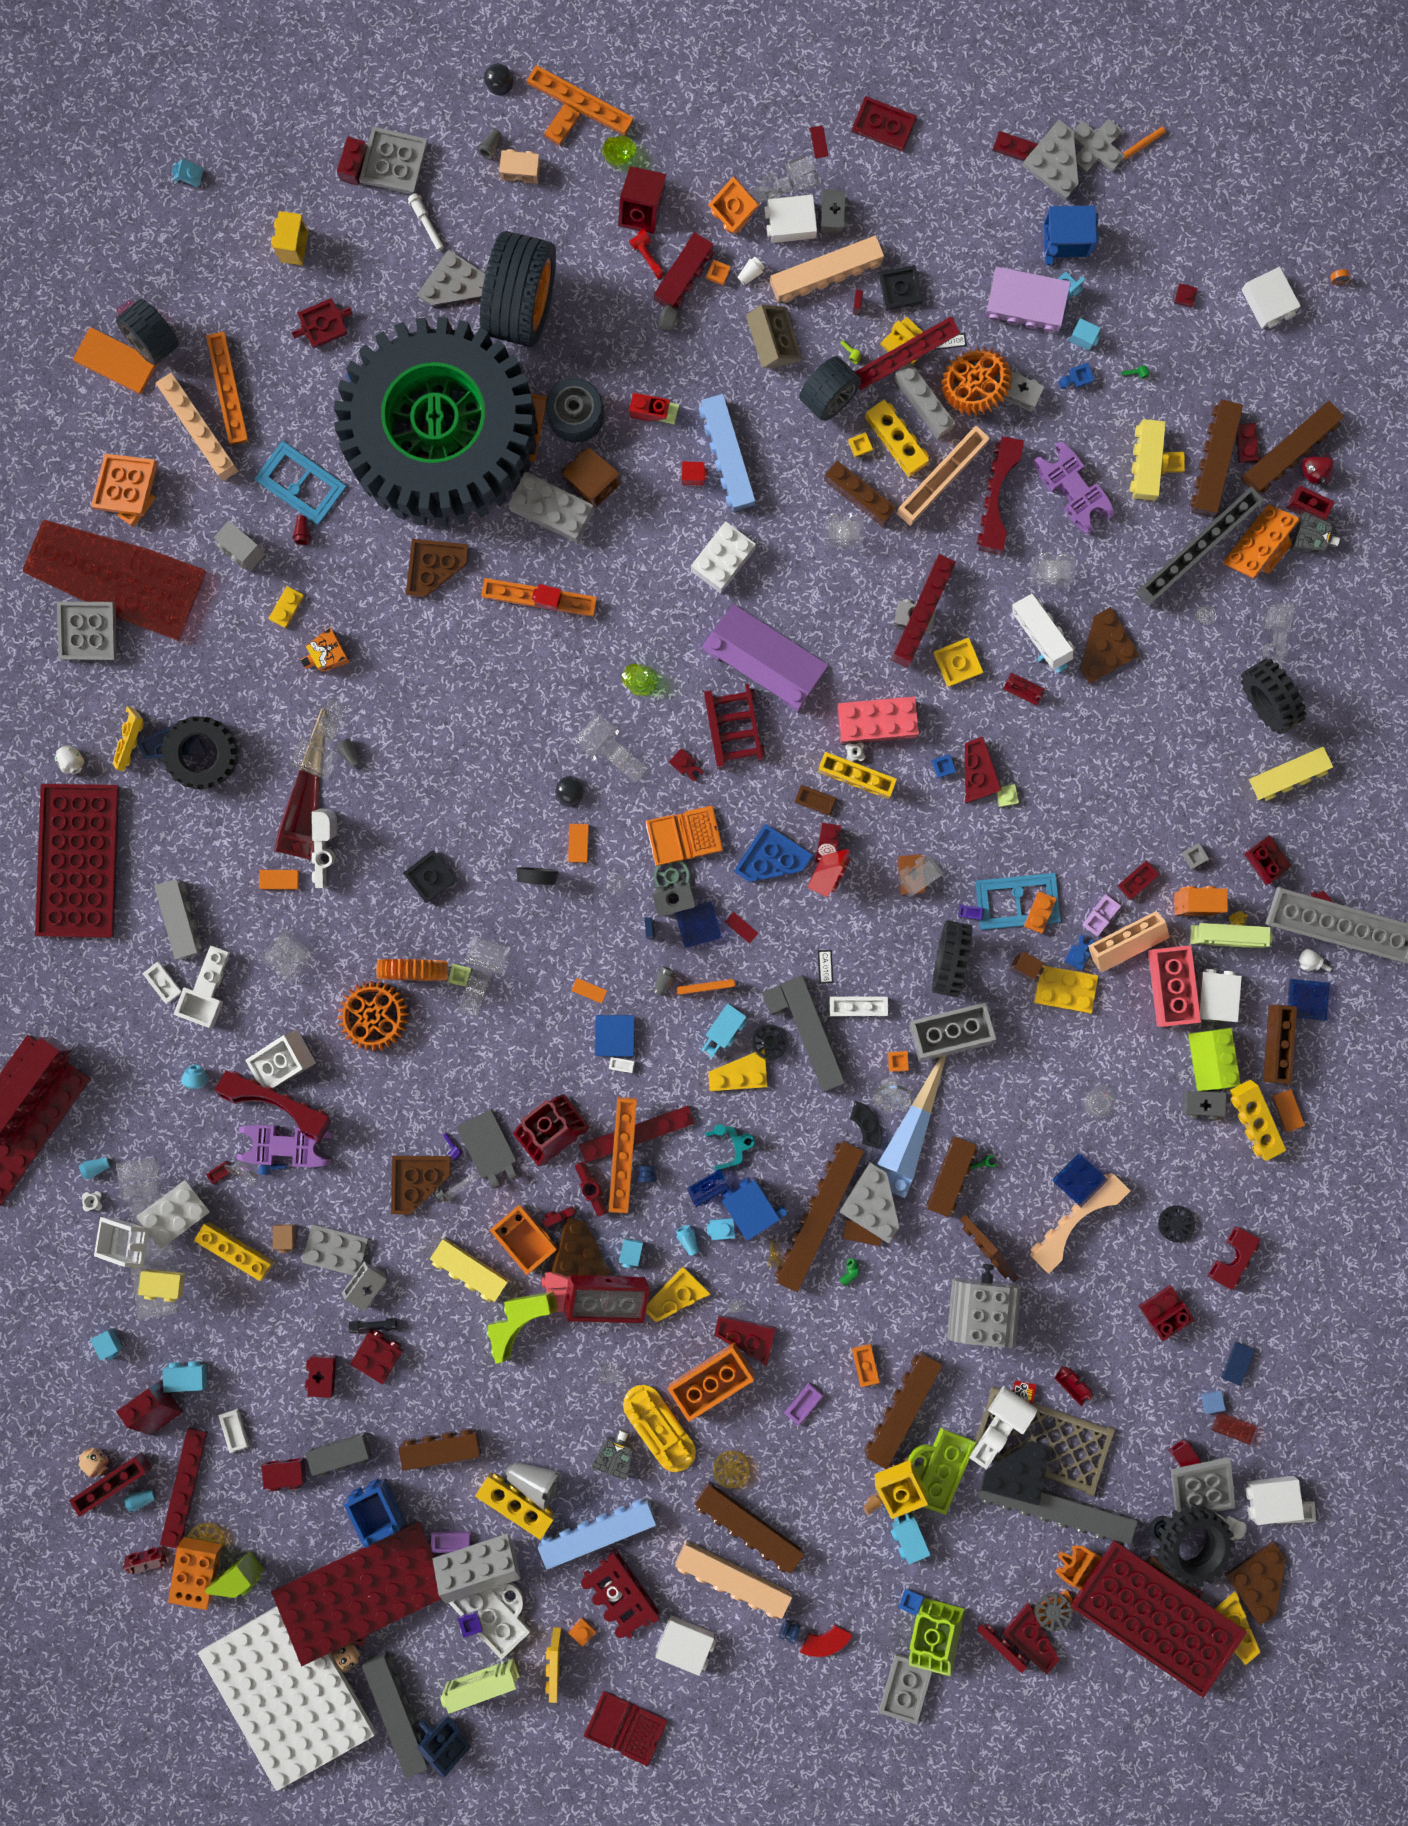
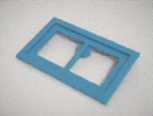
M285 441L280 443L254 478L256 482L304 516H307L317 525L321 523L347 487V485ZM285 455L307 470L297 484L292 483L289 485L288 490L269 478ZM310 473L332 487L316 510L295 496L300 493V486Z
M1055 873L975 881L978 907L985 908L983 920H979L980 930L1024 926L1028 915H1021L1020 897L1023 895L1022 887L1046 885L1047 895L1057 898L1047 924L1061 922ZM1013 888L1011 893L1016 898L1017 916L990 919L987 890Z

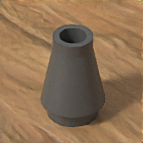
M492 129L479 144V153L484 158L491 159L496 155L502 136L500 131Z
M350 738L336 745L337 751L351 768L361 762L354 742H351Z
M662 966L661 970H658L653 992L664 996L675 980L676 972Z

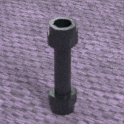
M396 1318L361 1323L360 1320L349 1321V1333H360V1330L386 1328V1331L397 1329Z

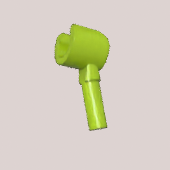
M842 340L840 344L850 353L848 359L852 363L857 364L861 359L860 351L851 348Z

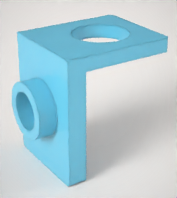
M1065 272L1058 278L1060 280H1069L1071 283L1067 300L1072 296L1076 297L1083 290L1084 277H1081L1076 282Z

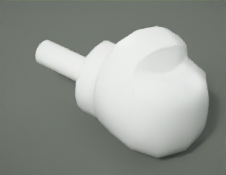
M1305 949L1300 955V967L1305 971L1318 970L1320 967L1328 972L1332 969L1323 964L1324 959L1313 950Z
M1218 1515L1230 1526L1228 1529L1234 1535L1230 1538L1231 1540L1241 1539L1245 1535L1247 1527L1244 1522H1240L1230 1516H1227L1225 1519Z

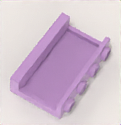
M996 267L985 317H989L991 321L1005 320L1011 325L1024 324L1030 329L1044 328V331L1050 333L1059 331L1063 320L1070 281Z

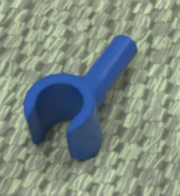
M261 1164L258 1173L260 1175H269L270 1169H286V1164Z

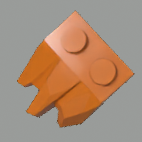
M1072 1546V1555L1063 1551L1057 1554L1065 1565L1058 1567L1055 1572L1063 1581L1081 1590L1103 1556L1084 1546Z

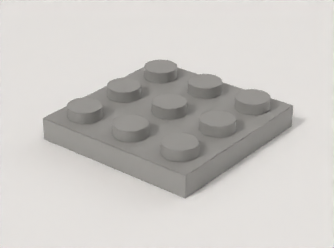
M372 127L359 178L360 183L411 195L415 194L428 140Z
M57 601L58 659L117 660L115 602Z
M1229 1457L1171 1469L1176 1511L1181 1512V1506L1184 1505L1191 1509L1192 1504H1196L1200 1508L1202 1505L1212 1512L1235 1508L1232 1467Z

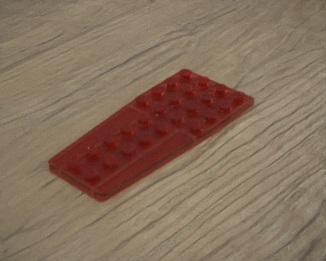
M48 520L41 522L23 566V572L81 601L115 602L117 618L178 642L206 574L204 569L159 552Z

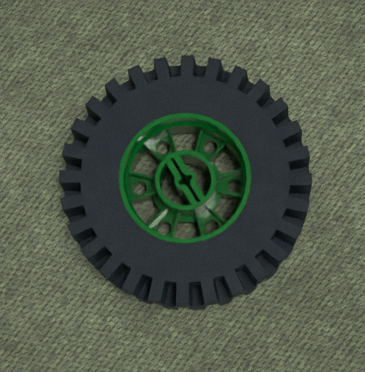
M425 317L417 318V331L409 333L404 322L396 324L394 326L398 338L390 341L384 331L376 335L379 349L374 352L365 344L359 350L363 364L360 366L350 361L346 368L350 382L340 380L338 391L343 401H335L334 411L339 421L334 422L335 432L340 440L338 444L341 452L368 496H373L378 505L384 510L390 507L398 518L406 520L409 514L416 524L426 526L428 518H433L438 527L448 526V517L455 516L460 525L468 523L467 513L476 510L480 518L489 514L487 506L489 502L494 500L500 507L507 501L505 490L508 487L515 492L520 483L519 473L529 472L531 467L529 454L535 455L537 444L534 434H538V424L526 376L524 373L522 374L519 362L514 355L509 357L506 346L499 339L493 344L489 333L482 328H479L476 335H474L468 322L459 320L457 329L453 330L448 318L438 317L437 328L431 329ZM450 388L466 393L457 404L448 397ZM428 390L429 394L423 395L416 402L411 399L417 394ZM439 390L444 391L443 394L436 392ZM472 407L477 408V410L468 412V410ZM405 410H411L410 414H403ZM446 411L455 416L454 423L450 429L446 423ZM425 416L429 426V435L420 431V426ZM481 417L477 432L468 430L467 421L476 420ZM396 421L410 422L411 431L394 435ZM411 446L407 452L404 451L405 447ZM459 447L462 449V450H460L459 452H457V453H455V454H453V455H451V456H448V455H447V454H449V453L455 451V450L458 449ZM422 449L429 453V458H419L415 455Z

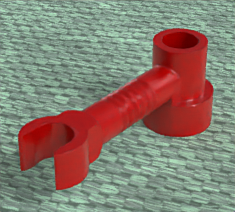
M642 229L637 233V236L629 240V243L634 251L639 249L654 275L659 279L664 276L663 271L646 248V245L651 243V239L646 231Z

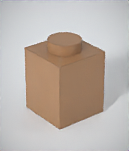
M296 1224L274 1225L273 1250L279 1249V1253H289L290 1249L296 1248Z

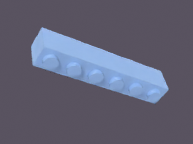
M720 394L701 400L699 412L701 418L706 420V425H704L706 435L710 436L712 440L709 445L712 454H716L717 457L715 461L717 472L721 471L723 477L720 479L722 489L727 490L728 496H725L728 508L732 507L733 512L755 506L754 495L724 396Z
M641 1498L632 1502V1506L627 1508L621 1506L614 1509L612 1514L607 1515L603 1513L598 1515L595 1521L590 1523L588 1520L583 1521L575 1529L570 1530V1528H566L559 1532L560 1535L555 1537L549 1535L542 1538L538 1545V1550L547 1570L654 1527L657 1521L649 1500L643 1501Z

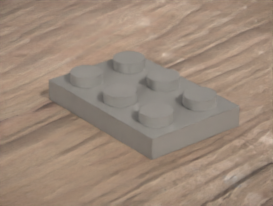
M312 1224L302 1263L354 1276L363 1263L369 1238Z
M895 1653L878 1710L879 1713L917 1725L932 1672L909 1666V1657Z

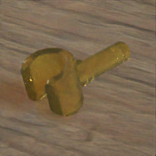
M769 1240L770 1257L768 1258V1266L771 1268L770 1261L776 1260L777 1267H779V1258L776 1256L774 1240Z

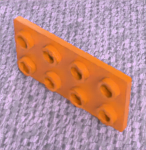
M1268 504L1223 561L1224 565L1253 579L1261 570L1270 574L1292 546L1289 534L1299 522V518Z

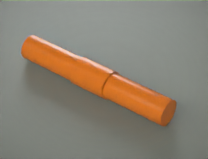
M1160 127L1122 153L1125 155L1124 160L1166 133L1165 128Z

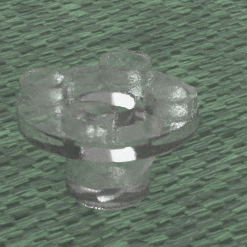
M888 1077L882 1081L880 1088L873 1092L872 1101L876 1107L883 1109L884 1113L891 1114L895 1110L911 1105V1093L907 1088L902 1087L903 1084L897 1078Z

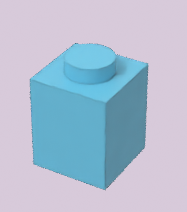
M1080 318L1069 342L1090 350L1092 345H1097L1101 335H1098L1100 327Z
M624 1238L619 1263H623V1267L634 1269V1266L639 1265L643 1241Z
M113 1328L90 1339L100 1361L106 1357L109 1361L119 1356L118 1351L123 1349Z

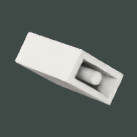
M813 195L768 199L767 207H764L765 219L769 218V225H766L767 237H771V243L816 238L817 227Z
M1280 267L1247 282L1241 289L1262 329L1267 326L1272 328L1284 318L1285 320L1293 318L1296 315V311L1300 308V304Z
M1205 969L1204 972L1198 973L1197 996L1200 1019L1238 1022L1242 976L1235 975L1236 972L1224 971V974H1217L1216 970Z
M1295 1476L1247 1481L1248 1487L1245 1488L1247 1499H1250L1251 1506L1248 1507L1249 1518L1257 1525L1304 1520L1299 1480Z
M670 1615L655 1658L700 1676L701 1671H705L709 1659H707L709 1651L713 1652L716 1644L714 1633Z

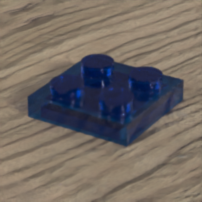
M712 901L675 912L685 948L722 938Z
M1289 979L1287 1006L1297 1007L1296 1018L1327 1021L1330 983Z
M1078 1153L1052 1181L1081 1208L1108 1179Z
M721 1169L687 1187V1190L697 1208L698 1206L708 1204L710 1199L716 1196H722L730 1187Z

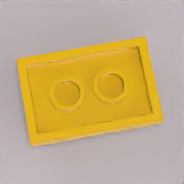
M1042 966L1044 971L1040 978H1038L1034 1003L1092 1013L1098 975Z

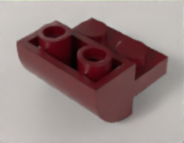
M1270 835L1243 853L1264 885L1272 883L1292 867Z
M1172 1285L1167 1286L1138 1305L1147 1319L1146 1321L1162 1342L1195 1321Z

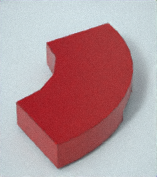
M836 1624L824 1634L814 1635L808 1633L800 1653L812 1657H824L834 1654L849 1642L852 1633Z

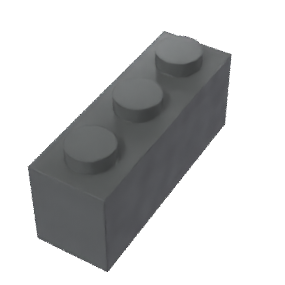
M365 1432L309 1449L306 1452L312 1476L318 1474L319 1477L330 1474V1470H345L349 1468L348 1465L356 1463V1466L368 1462L367 1459L372 1455Z

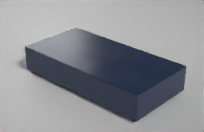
M645 917L646 938L652 939L654 938L653 919Z
M1235 1341L1221 1378L1241 1386L1255 1350Z

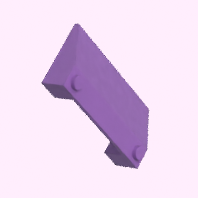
M732 604L702 646L704 653L717 661L721 659L781 698L782 703L795 712L799 711L828 667V664L735 604Z

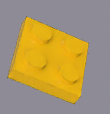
M969 637L933 652L947 688L983 673Z

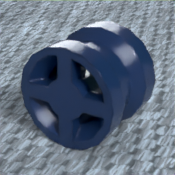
M639 1165L638 1171L640 1174L637 1181L657 1182L655 1176L657 1166Z
M785 1619L778 1638L786 1639L793 1645L799 1635L801 1626L798 1624L793 1625L789 1620Z

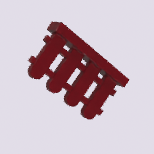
M615 1548L609 1553L607 1561L603 1558L600 1560L601 1565L591 1572L586 1570L583 1573L585 1576L582 1578L581 1586L584 1589H590L591 1587L595 1589L596 1593L592 1598V1602L595 1605L600 1606L603 1603L608 1609L605 1610L603 1615L605 1621H617L619 1625L615 1629L616 1637L624 1638L627 1636L631 1638L633 1636L632 1631L642 1624L645 1627L648 1626L649 1619L652 1623H655L659 1620L661 1613ZM609 1575L613 1581L601 1589L598 1582ZM610 1587H615L624 1596L615 1604L609 1601L610 1598L607 1595V1590ZM615 1589L609 1590L610 1596L616 1595ZM632 1608L635 1614L624 1621L621 1615Z

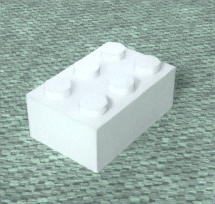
M725 521L693 562L691 572L719 593H722L754 552L756 544Z
M184 1180L136 1217L143 1227L149 1228V1235L162 1249L207 1215L209 1210L186 1180Z

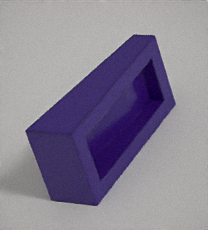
M960 905L958 917L983 920L985 908Z

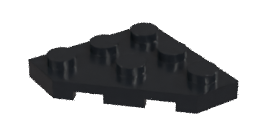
M1030 1441L984 1471L980 1491L1039 1506L1050 1446Z

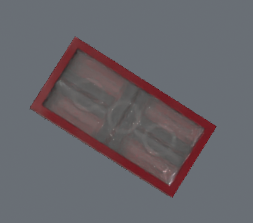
M569 1275L563 1311L568 1322L644 1323L650 1287L645 1277Z

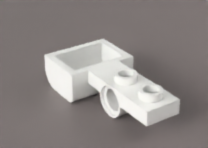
M317 809L312 812V841H314L315 851L312 852V864H315V871L312 872V882L315 883V888H324L326 886V867L332 865L336 859L335 853L331 849H326V841L337 835V816L331 809ZM322 853L329 856L328 863H324L321 860Z
M210 946L194 989L183 988L173 1015L208 1028H212L215 1025L223 1001L213 996L216 988L222 981L223 970L230 952Z
M1003 1386L988 1408V1411L995 1415V1418L969 1458L987 1469L997 1452L1005 1445L1012 1429L1014 1428L1023 1434L1035 1417L1038 1409Z

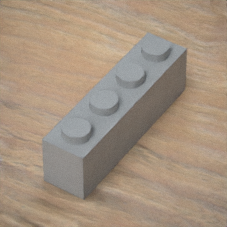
M909 363L896 372L894 382L935 438L939 440L952 431L955 425L954 420L913 364Z
M174 879L154 885L174 959L181 960L202 954L201 949L203 945L201 939L197 938L195 930L198 928L195 919H192L190 914L192 906L185 896L187 893L185 883Z

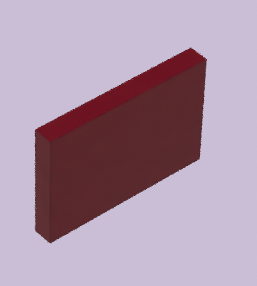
M865 96L851 132L903 152L917 116Z

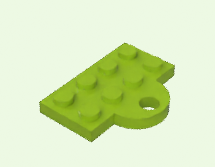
M940 1428L933 1445H921L912 1451L908 1460H911L927 1492L928 1505L924 1506L925 1508L944 1515L947 1514L970 1459L969 1456L976 1445L974 1440ZM922 1457L921 1465L915 1466V1460Z

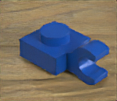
M1085 363L1069 370L1070 375L1061 377L1058 384L1060 389L1068 387L1073 383L1075 388L1093 383L1095 379L1089 364Z

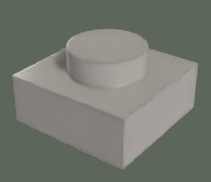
M1200 843L1181 853L1190 869L1209 859Z

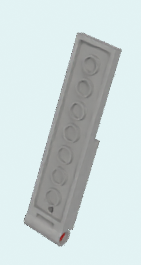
M1277 887L1265 924L1408 964V923Z

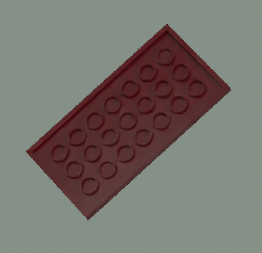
M41 784L35 936L114 938L119 785Z
M26 1035L0 1072V1092L37 1042L32 1036ZM69 1062L59 1067L57 1070L58 1075L46 1085V1092L34 1102L36 1104L35 1107L23 1117L24 1122L18 1129L13 1131L11 1134L12 1139L9 1143L0 1146V1206L3 1205L92 1079Z
M419 1521L371 1544L367 1548L362 1547L271 1590L301 1667L441 1599L438 1593L432 1559L434 1555Z
M1113 1540L1070 1605L1077 1612L1202 1698L1205 1697L1247 1633L1244 1628L1116 1540Z

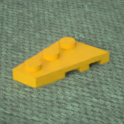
M130 706L126 708V712L129 713L126 723L123 722L121 728L123 729V740L120 739L118 741L113 760L115 768L123 772L131 762V751L135 749L138 732L143 729L144 725L143 718L135 708Z

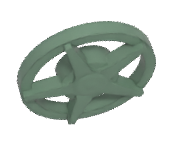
M678 861L685 869L677 871L672 867V863H669V869L665 872H657L660 866H656L654 870L656 886L660 887L657 881V874L664 876L665 885L668 886L669 884L679 882V875L685 871L687 874L685 882L688 883L689 870L682 861Z

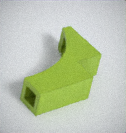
M554 1291L512 1298L504 1302V1312L507 1319L495 1321L487 1325V1334L491 1340V1353L495 1364L502 1363L511 1358L514 1341L518 1333L533 1318L550 1315L558 1311Z

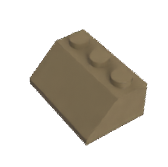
M760 305L746 315L762 368L775 369L803 360L786 307Z

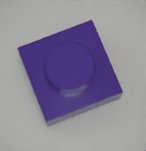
M478 1611L458 1617L463 1638L483 1631Z

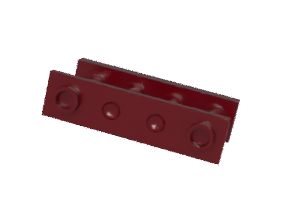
M749 684L745 685L746 692L716 697V695L712 696V690L704 692L717 769L724 768V763L728 762L727 760L757 755L758 762H761L762 756H765L764 745H760L752 703V700H755L754 689H750ZM747 700L749 711L726 715L715 713V707L718 704ZM751 719L752 729L727 734L719 733L718 725H721V723ZM754 737L756 748L728 753L722 751L721 744H724L725 741Z

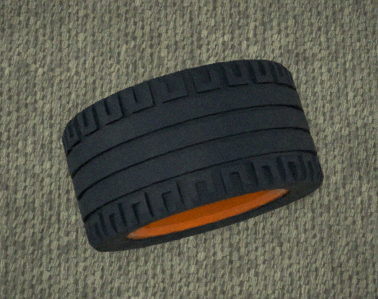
M503 231L498 235L488 261L480 303V328L487 331L490 337L532 347L538 342L547 317L555 278L556 247L552 242L509 231Z

